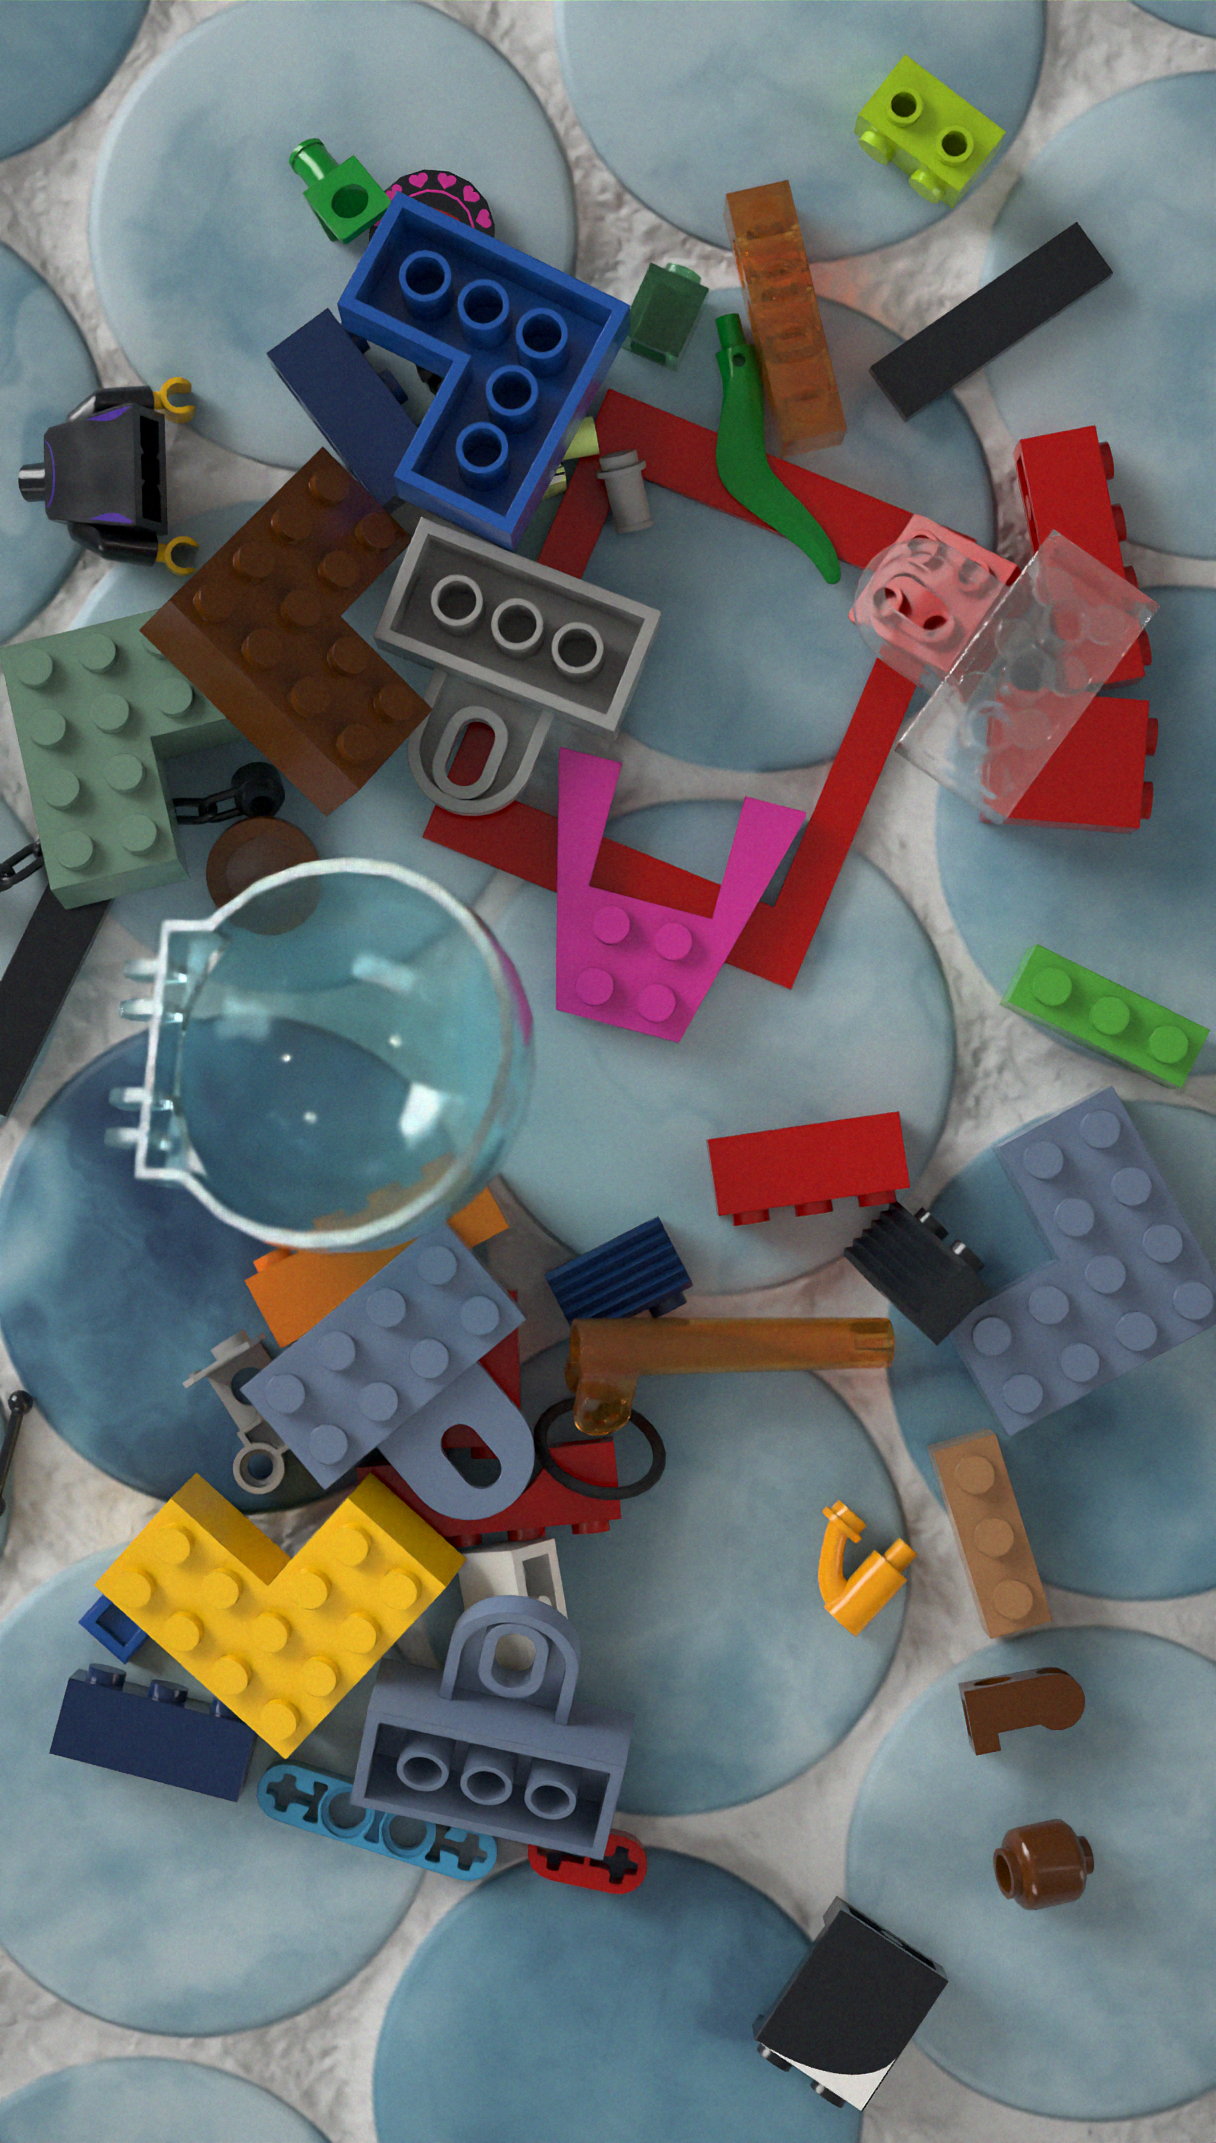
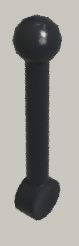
M24 1390L14 1391L8 1399V1406L12 1412L0 1452V1516L6 1510V1503L2 1498L23 1416L33 1407L32 1396Z

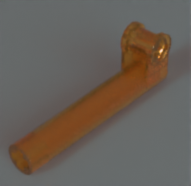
M887 1317L575 1318L570 1328L569 1353L564 1369V1377L570 1391L575 1393L573 1406L575 1425L580 1431L588 1435L602 1436L614 1433L628 1423L631 1417V1409L639 1376L889 1368L894 1357V1331L892 1323Z

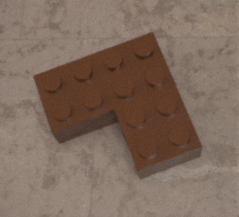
M322 447L139 631L327 817L369 781L433 709L341 617L406 549L412 537Z

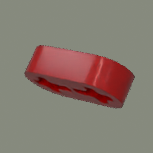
M610 1829L604 1856H613L616 1846L625 1847L628 1849V1859L637 1863L635 1869H624L621 1878L610 1876L608 1864L591 1860L590 1857L586 1856L581 1858L572 1855H562L559 1864L548 1863L547 1851L538 1848L536 1845L528 1844V1859L531 1867L539 1876L551 1881L611 1894H625L635 1890L643 1882L647 1873V1853L643 1843L635 1835L618 1829Z

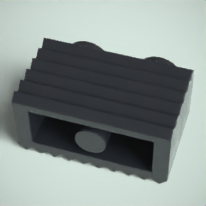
M898 1201L889 1203L888 1210L881 1211L879 1219L872 1220L870 1228L863 1229L861 1237L854 1238L853 1245L844 1248L843 1256L875 1289L928 1339L938 1346L992 1291L977 1275L985 1265L959 1239H956L949 1247L942 1242L949 1233L923 1207L912 1215Z

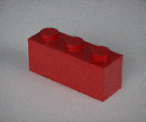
M899 1111L706 1140L716 1212L718 1216L731 1214L732 1226L770 1221L769 1208L794 1205L796 1217L833 1212L832 1199L857 1196L859 1208L897 1202L895 1190L910 1188Z

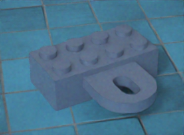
M445 1217L435 1223L240 1388L242 1393L324 1490L377 1447L418 1497L430 1508L451 1518L476 1520L490 1517L509 1507L524 1491L534 1467L535 1443L527 1419L478 1361L522 1324L528 1315ZM464 1424L477 1432L501 1463V1474L497 1481L489 1486H476L467 1480L443 1450L442 1437L448 1428L453 1425Z
M501 1595L486 1598L470 1606L458 1618L453 1629L444 1671L381 1658L367 1710L350 1804L603 1860L626 1768L635 1713L573 1700L582 1658V1646L576 1629L562 1613L544 1602L524 1596ZM508 1634H520L529 1638L536 1648L533 1664L521 1671H513L503 1667L495 1656L497 1643L501 1637Z

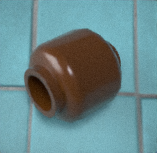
M1052 1819L1008 1830L1002 1840L1001 1848H997L994 1852L993 1865L996 1881L1004 1897L1014 1899L1025 1910H1038L1078 1900L1086 1888L1087 1875L1092 1874L1094 1871V1857L1090 1844L1084 1836L1077 1837L1071 1826L1063 1820Z

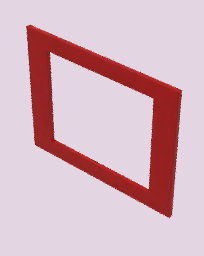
M609 388L594 422L599 454L579 458L537 563L582 579L611 509L604 479H598L596 471L601 469L599 457L628 449H636L638 460H645L646 468L641 470L643 480L781 537H786L740 504L723 485L716 465L717 432ZM765 453L768 465L774 475L803 504L822 527L833 545L838 560L874 575L915 514ZM947 528L974 543H976L977 541L972 537H969L955 530ZM883 641L776 903L773 907L761 901L758 902L724 963L789 990L792 989L926 665L925 663ZM482 722L469 723L447 776L452 783L458 786H470L481 777L495 742V733L489 725ZM516 800L499 811L482 816L458 815L435 805L422 838L557 893V817ZM606 837L602 838L590 887L710 919L713 917L721 888L720 884Z

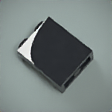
M836 1896L823 1915L825 1926L766 2015L759 2014L752 2024L754 2039L760 2043L757 2051L766 2060L786 2072H789L794 2065L814 2079L810 2086L825 2100L839 2108H842L847 2101L863 2112L949 1981L941 1965Z

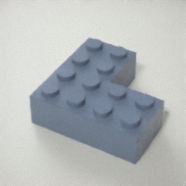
M1113 1085L1095 1090L991 1147L1051 1259L991 1291L949 1334V1337L1001 1432L1009 1437L1216 1325V1275Z

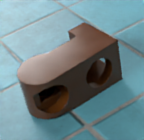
M1058 1667L1030 1669L958 1683L969 1743L976 1756L1001 1751L998 1733L1036 1725H1042L1051 1730H1065L1074 1726L1081 1719L1085 1709V1695L1081 1686L1067 1671Z

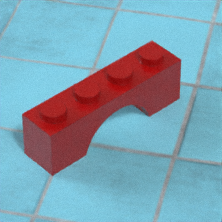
M614 1437L550 1443L549 1452L554 1461L574 1478L591 1485L619 1487ZM388 1460L362 1462L357 1467L358 1485L371 1472L454 1548L482 1544V1533L507 1531L508 1541L540 1539L546 1537L545 1527L571 1524V1531L574 1535L601 1533L610 1530L609 1520L622 1519L620 1500H600L571 1491L557 1482L543 1466L536 1477L509 1507L490 1517L476 1520L451 1518L430 1508L418 1497Z

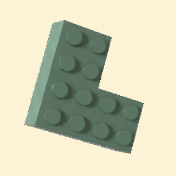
M159 609L0 648L1 664L50 889L66 910L190 879L164 760L247 739L139 631Z

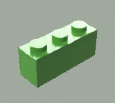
M1039 944L1027 948L999 1004L1168 1089L1182 1088L1210 1032L1209 1029Z

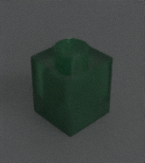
M650 263L630 307V331L621 348L677 372L708 303L709 288L700 284L702 278L694 271L676 263H667L665 268Z

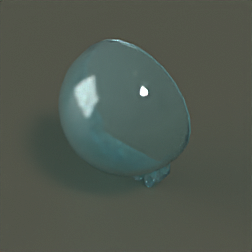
M341 857L297 864L254 883L213 914L208 920H162L158 960L125 961L123 973L125 978L144 984L155 982L154 999L131 998L124 1001L120 1000V1018L139 1022L151 1021L144 1088H111L109 1103L112 1106H117L119 1109L129 1111L141 1109L140 1127L117 1126L115 1128H106V1145L124 1149H137L134 1179L156 1187L187 1188L220 1220L271 1246L325 1256L388 1250L428 1234L441 1227L476 1201L506 1164L527 1121L537 1075L536 1038L533 1014L518 969L490 925L450 890L435 881L394 863Z

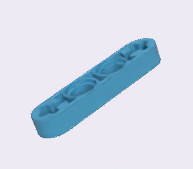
M294 1759L279 1760L266 1768L257 1785L256 1796L260 1808L267 1816L276 1821L458 1880L473 1881L480 1879L491 1871L496 1862L498 1841L495 1836L450 1826L447 1828L444 1838L456 1842H464L468 1833L476 1834L479 1836L478 1847L487 1851L485 1858L474 1856L471 1864L466 1865L459 1862V1850L441 1844L440 1857L428 1854L435 1842L437 1823L424 1821L427 1829L426 1836L418 1845L411 1847L400 1845L391 1836L390 1823L397 1816L396 1814L365 1808V1817L359 1824L352 1827H344L337 1824L330 1815V1802L338 1794L344 1792L352 1793L354 1778ZM285 1774H291L297 1778L295 1788L314 1795L316 1791V1782L328 1785L319 1802L318 1818L306 1814L312 1803L311 1801L293 1797L288 1806H282L277 1803L278 1792L269 1788L270 1781L280 1783Z

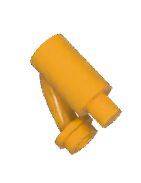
M838 1499L831 1508L826 1505L821 1511L829 1519L825 1530L819 1558L818 1583L821 1596L825 1602L823 1607L843 1627L857 1637L908 1581L902 1572L918 1554L899 1537L883 1555L874 1550L846 1580L843 1575L846 1541L849 1537L857 1544L862 1539L859 1534L867 1524Z

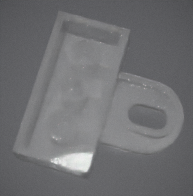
M1053 529L1011 588L963 553L944 542L927 538H914L894 543L879 552L862 572L855 591L853 609L858 632L871 652L932 696L903 735L894 751L1000 826L1161 605ZM903 576L919 583L945 603L948 610L947 622L935 630H926L919 627L887 602L885 586L888 582L896 577Z

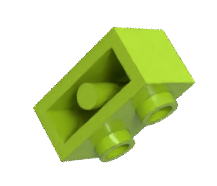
M906 54L858 113L854 133L860 137L858 140L860 147L872 159L883 165H888L890 161L911 176L908 182L920 196L934 204H938L942 200L952 209L999 151L1006 134L1005 130Z

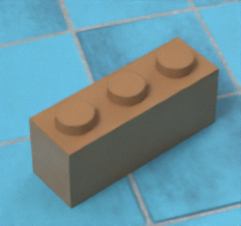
M984 1428L927 1446L982 1629L990 1639L1052 1621L1053 1619L996 1433L988 1428Z

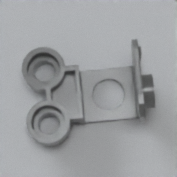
M243 1329L211 1349L217 1361L202 1371L198 1369L188 1375L189 1379L182 1384L185 1388H188L204 1377L208 1378L239 1427L240 1431L237 1432V1435L245 1446L239 1451L234 1460L233 1474L235 1480L241 1488L249 1493L265 1494L275 1489L284 1479L287 1463L283 1453L290 1448L253 1405L241 1403L233 1394L232 1381L238 1371L247 1367L257 1368L262 1371L272 1362V1359L261 1343L266 1338L264 1333L250 1340ZM263 1454L271 1459L273 1471L270 1476L259 1478L251 1472L250 1461L253 1456Z

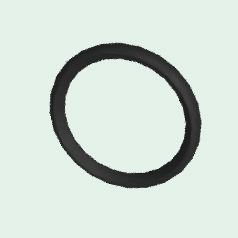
M578 1396L564 1399L551 1405L541 1414L534 1427L535 1452L543 1468L557 1482L569 1490L586 1497L600 1500H623L636 1497L650 1490L659 1481L665 1469L666 1451L663 1440L655 1427L636 1410L612 1399L598 1396ZM598 1409L611 1412L633 1423L645 1435L653 1453L651 1468L641 1480L631 1485L601 1487L588 1484L565 1472L554 1461L547 1446V1431L555 1419L572 1410Z

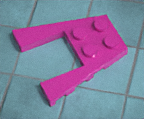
M560 747L558 762L556 1011L679 1043L802 826L807 812L745 796L712 919L590 887L622 763Z

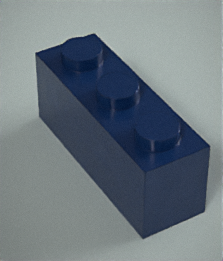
M327 308L266 354L274 371L356 481L391 514L407 502L398 497L393 476L422 421L415 425L401 406L409 398L392 373L385 368L377 374L363 354L371 349L367 340L343 329L342 322L339 323L329 308Z
M98 1663L89 1664L88 1671L78 1669L69 1677L50 1754L238 1802L245 1788L258 1734L216 1696L213 1697L212 1703L187 1697L189 1691L187 1687L170 1681L154 1679L151 1680L150 1687L125 1681L127 1672Z

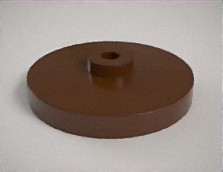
M275 816L248 817L230 825L216 839L207 861L206 882L209 894L216 907L232 922L252 930H276L299 920L313 905L320 888L321 863L315 845L308 835L295 824Z

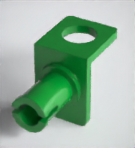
M317 138L303 141L290 155L289 165L309 187L302 194L325 235L331 242L339 240L342 244H348L383 218L391 200L354 155L339 165L327 151L323 142Z

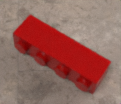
M1095 425L1020 439L1013 451V457L1060 693L1085 695L1136 685L1146 676L1144 667L1151 665L1152 655L1145 628L1136 629L1132 604L1139 603V588L1133 566L1124 567L1119 542L1126 541L1127 530L1120 503L1111 505L1106 480L1114 478V463L1109 443L1107 441H1098Z

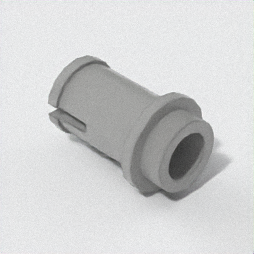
M636 449L617 451L599 457L601 469L596 471L598 479H604L615 525L613 526L614 532L623 534L653 526L655 523L653 517H651L641 470L646 468L645 460H638Z

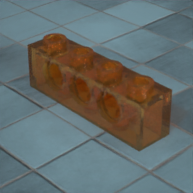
M789 180L728 193L725 196L723 216L753 344L756 347L761 378L780 458L841 445L847 427Z

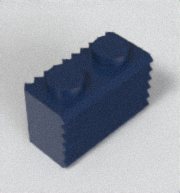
M658 1216L544 1274L578 1343L581 1344L591 1338L596 1349L629 1333L630 1329L626 1320L648 1309L652 1318L656 1319L686 1304L687 1300L682 1291L694 1286Z

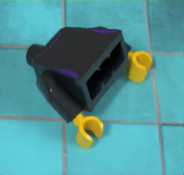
M173 377L163 384L160 391H152L149 385L100 388L94 391L67 415L65 423L48 428L44 434V462L25 464L20 468L18 484L23 498L27 502L45 501L46 515L49 520L67 525L68 533L72 540L105 560L153 567L156 561L165 563L167 569L173 575L188 577L194 574L197 569L178 567L171 559L172 550L178 546L199 549V544L194 539L187 536H178L168 544L158 543L157 536L168 535L165 418L172 423L182 424L190 421L194 417L196 407L192 405L175 407L168 402V398L176 393H190L192 389L191 383L183 377Z

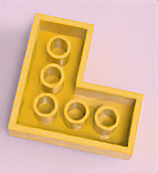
M196 1472L169 1499L94 1586L286 1760L442 1593L467 1559L371 1472L293 1558L289 1557Z

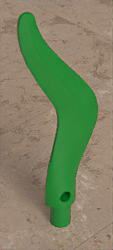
M739 313L720 316L715 319L722 348L715 356L723 385V402L715 452L718 475L727 491L740 504L799 547L815 564L826 583L836 584L841 579V570L831 541L819 523L781 483L768 465L764 441L761 370L755 344L746 343Z

